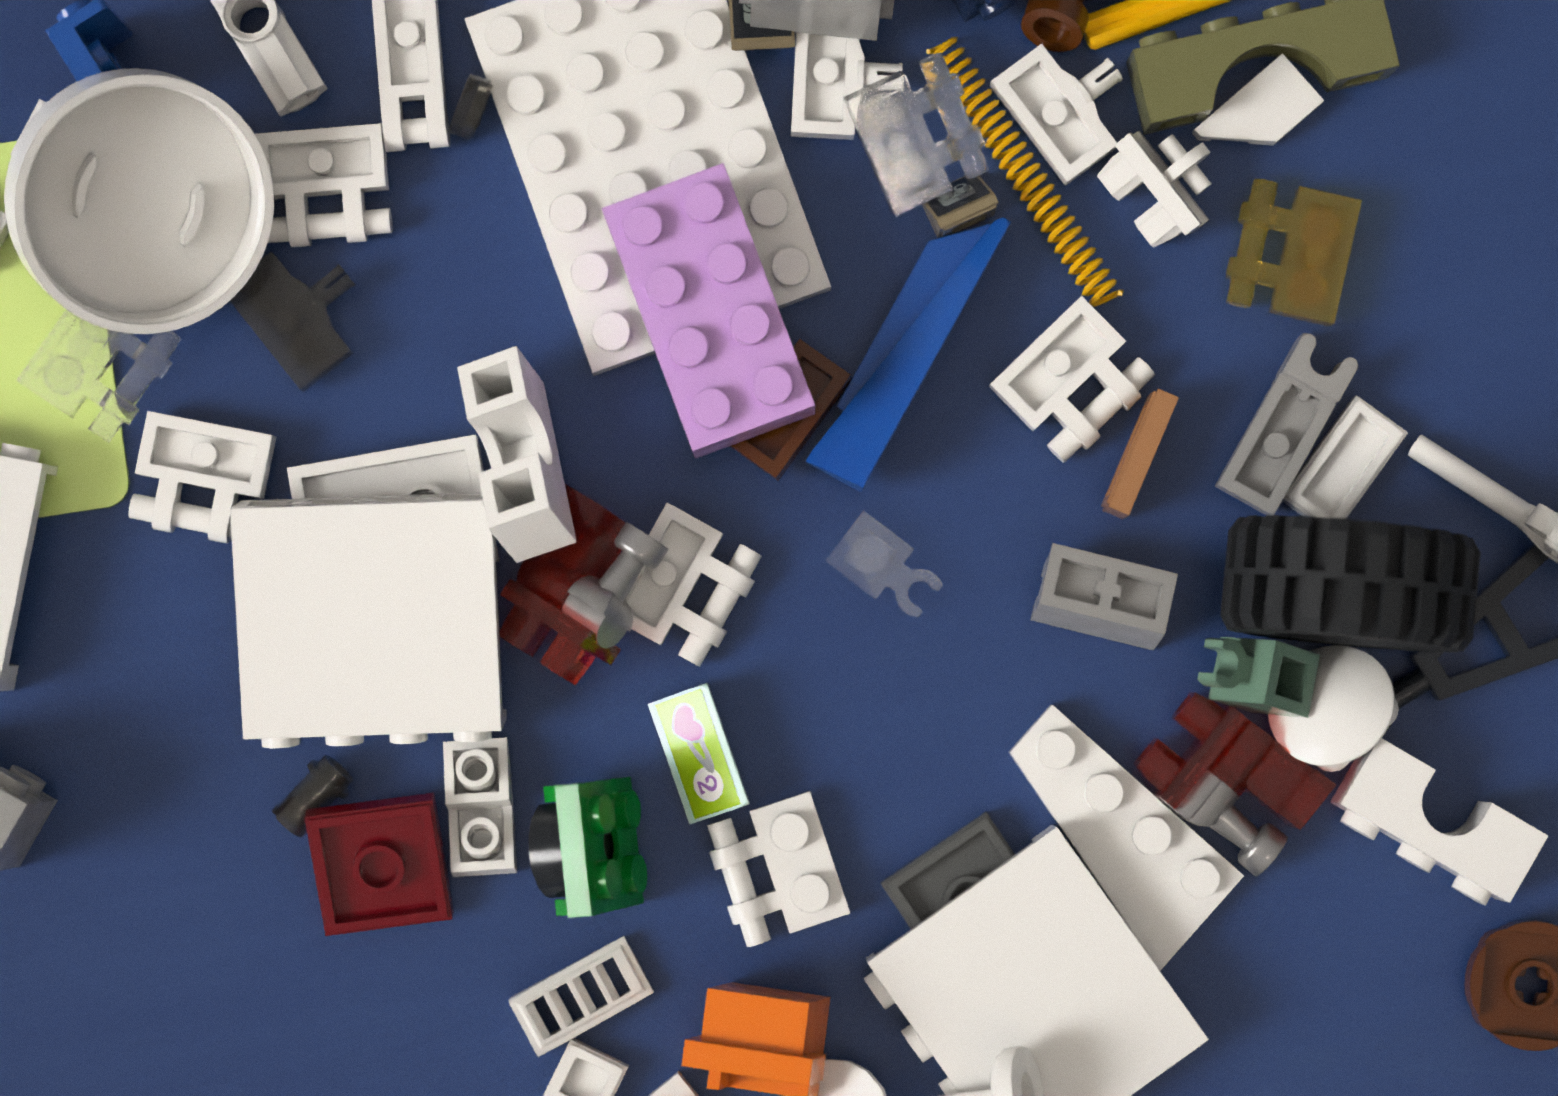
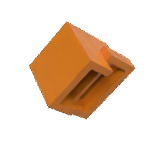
M734 982L707 988L702 1034L685 1039L681 1066L709 1070L707 1089L721 1090L732 1087L783 1096H818L820 1081L823 1080L826 1060L824 1046L831 997Z

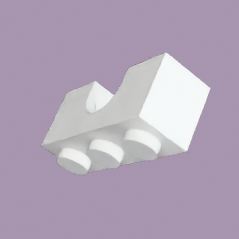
M517 346L458 366L467 420L478 433L491 469L478 473L489 531L516 563L576 543L544 382Z
M1382 738L1370 751L1353 761L1330 803L1345 811L1340 822L1371 840L1376 838L1379 831L1401 844L1395 853L1396 855L1428 873L1431 872L1435 864L1457 876L1451 887L1486 906L1490 897L1508 903L1511 902L1548 835L1499 806L1482 801L1477 802L1469 818L1461 827L1451 832L1441 833L1429 824L1422 808L1423 793L1436 771L1434 768Z

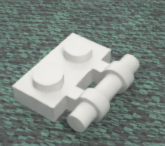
M381 123L255 134L269 165L274 189V200L285 199L286 217L273 218L268 243L289 242L291 248L311 246L313 239L346 237L348 243L368 241V235L392 233L393 225L390 208L366 210L364 192L389 190L387 155ZM342 194L343 212L309 214L308 197Z
M1081 296L1016 358L989 387L1032 431L1052 415L1064 429L1047 444V447L1060 461L1065 463L1080 447L1088 450L1101 437L1098 430L1121 408L1129 410L1141 398L1139 390L1155 376V373L1139 357L1123 372H1120L1109 358L1126 340ZM1093 375L1103 386L1104 390L1079 412L1067 398Z
M147 411L135 474L157 478L159 483L156 497L133 494L129 505V518L152 522L154 530L172 533L177 527L208 533V539L211 541L230 543L232 538L230 508L237 504L239 495L264 499L276 437L269 434ZM183 484L216 490L212 508L182 503L181 492Z
M666 503L649 536L669 550L657 568L651 569L646 565L643 566L626 598L633 617L631 629L662 645L673 624L678 625L690 632L678 655L700 667L712 645L718 648L727 631L722 629L738 598L740 595L746 598L755 581L750 577L762 556L748 547L739 544L729 564H724L712 557L723 533L675 506ZM703 574L718 584L699 616L683 606L699 577Z
M810 791L749 811L757 835L741 841L738 840L732 818L707 825L715 849L710 851L709 854L714 869L722 870L733 903L727 906L732 924H740L747 947L771 940L764 915L781 909L789 933L850 914ZM764 855L775 890L757 896L746 860Z

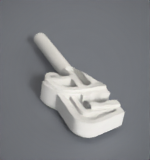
M1420 435L1409 450V457L1515 524L1546 556L1558 563L1557 512L1540 503L1537 506L1529 504L1427 437Z

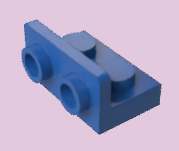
M78 0L65 7L56 17L58 23L45 30L77 82L101 72L125 69L113 52L109 53V50L130 38L133 33L127 23L105 0Z

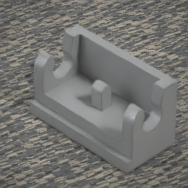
M1053 543L1042 569V583L1039 594L1034 602L1030 620L1154 651L1166 632L1178 574Z

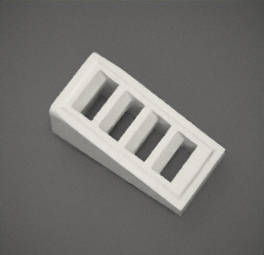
M622 936L513 995L508 1001L535 1053L540 1057L653 994L654 990L625 936ZM612 957L630 989L620 996L602 964ZM589 970L607 1002L596 1008L580 978L581 974ZM567 983L583 1013V1016L574 1021L556 989ZM544 996L560 1026L558 1030L552 1033L547 1029L533 1002Z

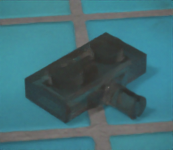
M271 251L260 260L248 282L230 302L298 388L305 392L353 354L349 346L333 328L329 312L325 307L356 284L338 264L336 265L337 267L309 288L308 285L294 278L279 258Z

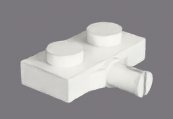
M796 32L791 137L854 140L856 105L863 92V87L901 90L902 63L865 62V56L859 39Z
M1040 44L994 78L990 83V87L1066 186L1116 149L1115 144L1117 142L1100 121L1094 100L1115 84L1121 82L1123 78L1119 70L1116 69L1097 83L1099 79L1112 71L1114 63L1106 58L1103 63L1080 80H1077L1076 77L1061 69L1044 45Z

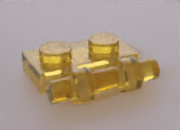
M1254 179L1249 202H1242L1238 222L1243 225L1237 256L1230 257L1226 278L1230 279L1231 282L1226 303L1237 307L1251 308L1256 285L1274 288L1268 313L1331 327L1335 324L1362 200L1299 186L1295 192L1292 210L1274 206L1278 189L1276 182ZM1268 230L1286 233L1279 265L1261 262Z

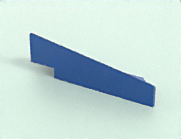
M1002 217L993 223L928 241L840 399L836 409L842 412L841 415L811 451L806 463L862 493L1007 232L1011 221Z

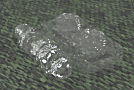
M942 53L932 54L919 62L927 84L915 92L912 91L906 74L898 71L843 97L889 209L895 216L952 191L953 188L944 167L959 160L967 179L980 176L989 170L981 149L986 143L979 125H971L960 98L965 92L957 73L950 74ZM938 109L948 136L934 144L923 115Z
M65 310L16 381L72 419L88 398L102 408L88 429L110 443L121 425L125 423L129 426L140 410L135 405L154 378L157 376L162 379L173 364L168 358L182 339L174 332L168 331L155 333L148 344H145L132 334L111 331L95 326ZM122 352L135 362L115 391H112L100 383L99 380L118 353Z

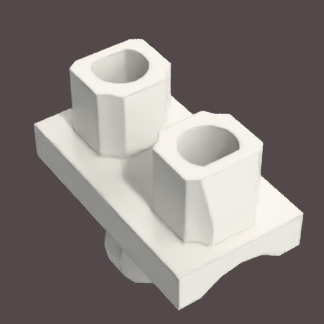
M1140 131L1134 134H1127L1115 144L1119 152L1108 161L1097 176L1117 201L1124 199L1142 183L1155 196L1158 202L1134 220L1138 230L1152 247L1173 239L1182 232L1185 236L1193 233L1209 221L1208 217L1179 181L1182 177L1196 195L1212 184L1197 166L1211 153L1203 142L1187 153L1173 134L1167 137L1158 147L1172 163L1170 167L1165 164Z

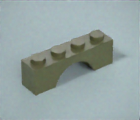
M1324 0L1325 5L1301 10L1299 2H1290L1264 10L1262 12L1263 19L1239 25L1238 17L1230 16L1203 24L1200 27L1201 34L1178 39L1176 31H1164L1140 39V48L1132 50L1126 64L1143 134L1146 135L1205 121L1213 110L1215 95L1221 78L1236 65L1253 58L1279 57L1283 53L1288 60L1308 70L1319 81L1326 92L1388 79L1400 64L1384 0Z

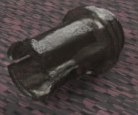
M324 755L319 762L311 760L307 764L309 769L307 775L272 809L276 819L287 830L302 838L307 833L304 818L307 809L327 807L338 797L345 799L349 795L347 787L353 782V778L339 762L329 755Z

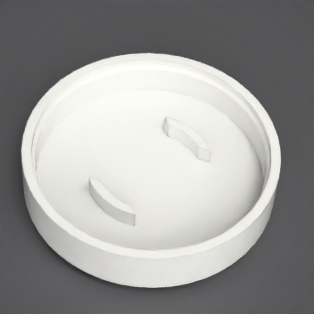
M141 68L117 69L101 72L71 84L52 97L32 117L16 143L8 165L4 193L5 216L13 246L21 262L40 287L66 310L80 319L111 331L128 334H155L178 330L210 316L227 304L244 287L256 270L269 241L274 214V189L269 165L258 139L244 119L228 103L214 93L171 73Z

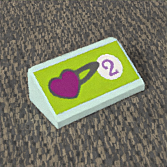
M708 683L648 704L689 824L750 804Z

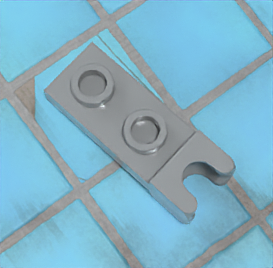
M1309 333L1300 334L1292 345L1276 374V378L1215 484V487L1264 515H1275L1335 408L1336 403L1342 398L1359 366L1355 358L1349 357L1335 365L1329 375L1318 374L1313 370L1310 362L1312 352L1316 346V338Z

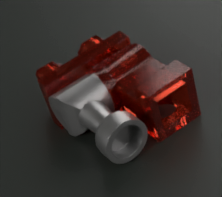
M565 484L577 542L523 561L518 571L516 582L510 579L500 594L515 605L506 617L499 631V637L529 656L534 657L550 630L554 629L558 634L539 663L576 685L596 657L610 666L621 651L615 644L622 639L627 630L630 632L633 624L631 608L626 602V598L643 566L646 565L651 569L657 568L669 549Z
M1191 692L1175 710L1171 719L1196 739L1180 757L1159 739L1154 738L1135 760L1134 765L1144 778L1156 788L1152 794L1182 819L1197 826L1210 827L1241 848L1238 854V862L1254 876H1258L1279 855L1288 837L1271 823H1265L1259 828L1252 824L1234 806V803L1244 791L1247 792L1288 827L1301 830L1335 788L1336 784L1317 769H1313L1305 762L1293 757L1288 749L1248 720L1246 716L1233 706L1222 705L1220 707L1215 702L1196 692Z

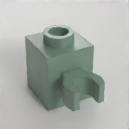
M1233 637L1205 639L1204 647L1217 652L1214 672H1199L1197 678L1202 685L1211 687L1209 700L1251 713L1308 718L1320 659L1319 654L1277 640Z

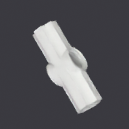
M210 0L220 16L225 30L235 41L279 116L282 117L288 113L301 110L316 101L327 90V86L275 0ZM261 7L269 11V19L265 27L260 31L244 33L240 30V21L248 10Z

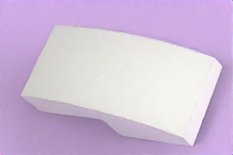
M507 737L491 738L479 742H443L445 805L448 808L450 870L452 876L465 877L517 873L512 779Z

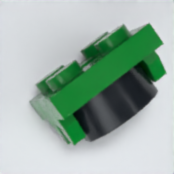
M631 776L544 786V800L547 804L539 805L531 818L528 835L529 859L532 874L542 893L547 898L566 897L555 900L556 916H568V918L594 916L644 904L643 892L647 886L648 875L645 860L638 851L636 831L641 819V806L636 792L632 790Z

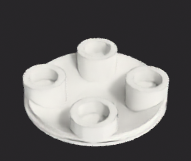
M1333 645L1310 651L1319 654L1320 659L1308 718L1268 714L1272 733L1287 753L1302 762L1317 765L1323 771L1329 772L1343 769L1350 761L1370 751L1384 736L1389 725L1395 721L1399 711L1391 679L1384 667L1374 657L1362 650L1349 646Z

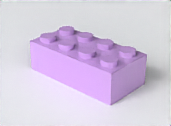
M724 163L601 208L695 459L815 414L813 398Z

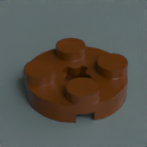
M1538 920L1509 922L1500 928L1491 929L1484 933L1479 940L1478 946L1469 958L1465 972V994L1472 1010V1016L1479 1026L1507 1045L1528 1051H1542L1558 1046L1557 925ZM1529 967H1537V977L1547 980L1548 985L1546 992L1535 993L1533 1003L1523 1002V992L1515 989L1517 977L1525 976L1526 970Z

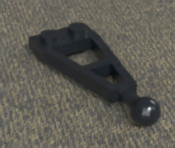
M1534 543L1477 594L1475 624L1483 618L1505 656L1448 677L1437 659L1444 652L1415 651L1409 657L1416 669L1392 683L1399 709L1429 690L1435 700H1443L1558 658V637L1528 648L1500 603L1549 558Z

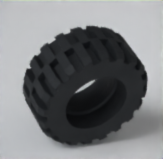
M1253 515L1239 517L1228 530L1220 616L1227 630L1248 635L1375 649L1463 652L1474 636L1481 553L1472 537L1420 526L1313 516Z

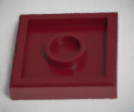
M434 792L306 810L304 818L325 936L453 919L454 909Z

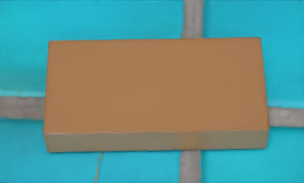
M1157 389L1147 396L1101 504V507H1103L1102 511L1120 519L1130 515L1179 397L1161 389Z

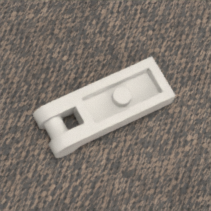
M372 0L382 132L386 152L406 151V144L429 142L430 148L450 147L438 0ZM425 100V118H403L402 102Z

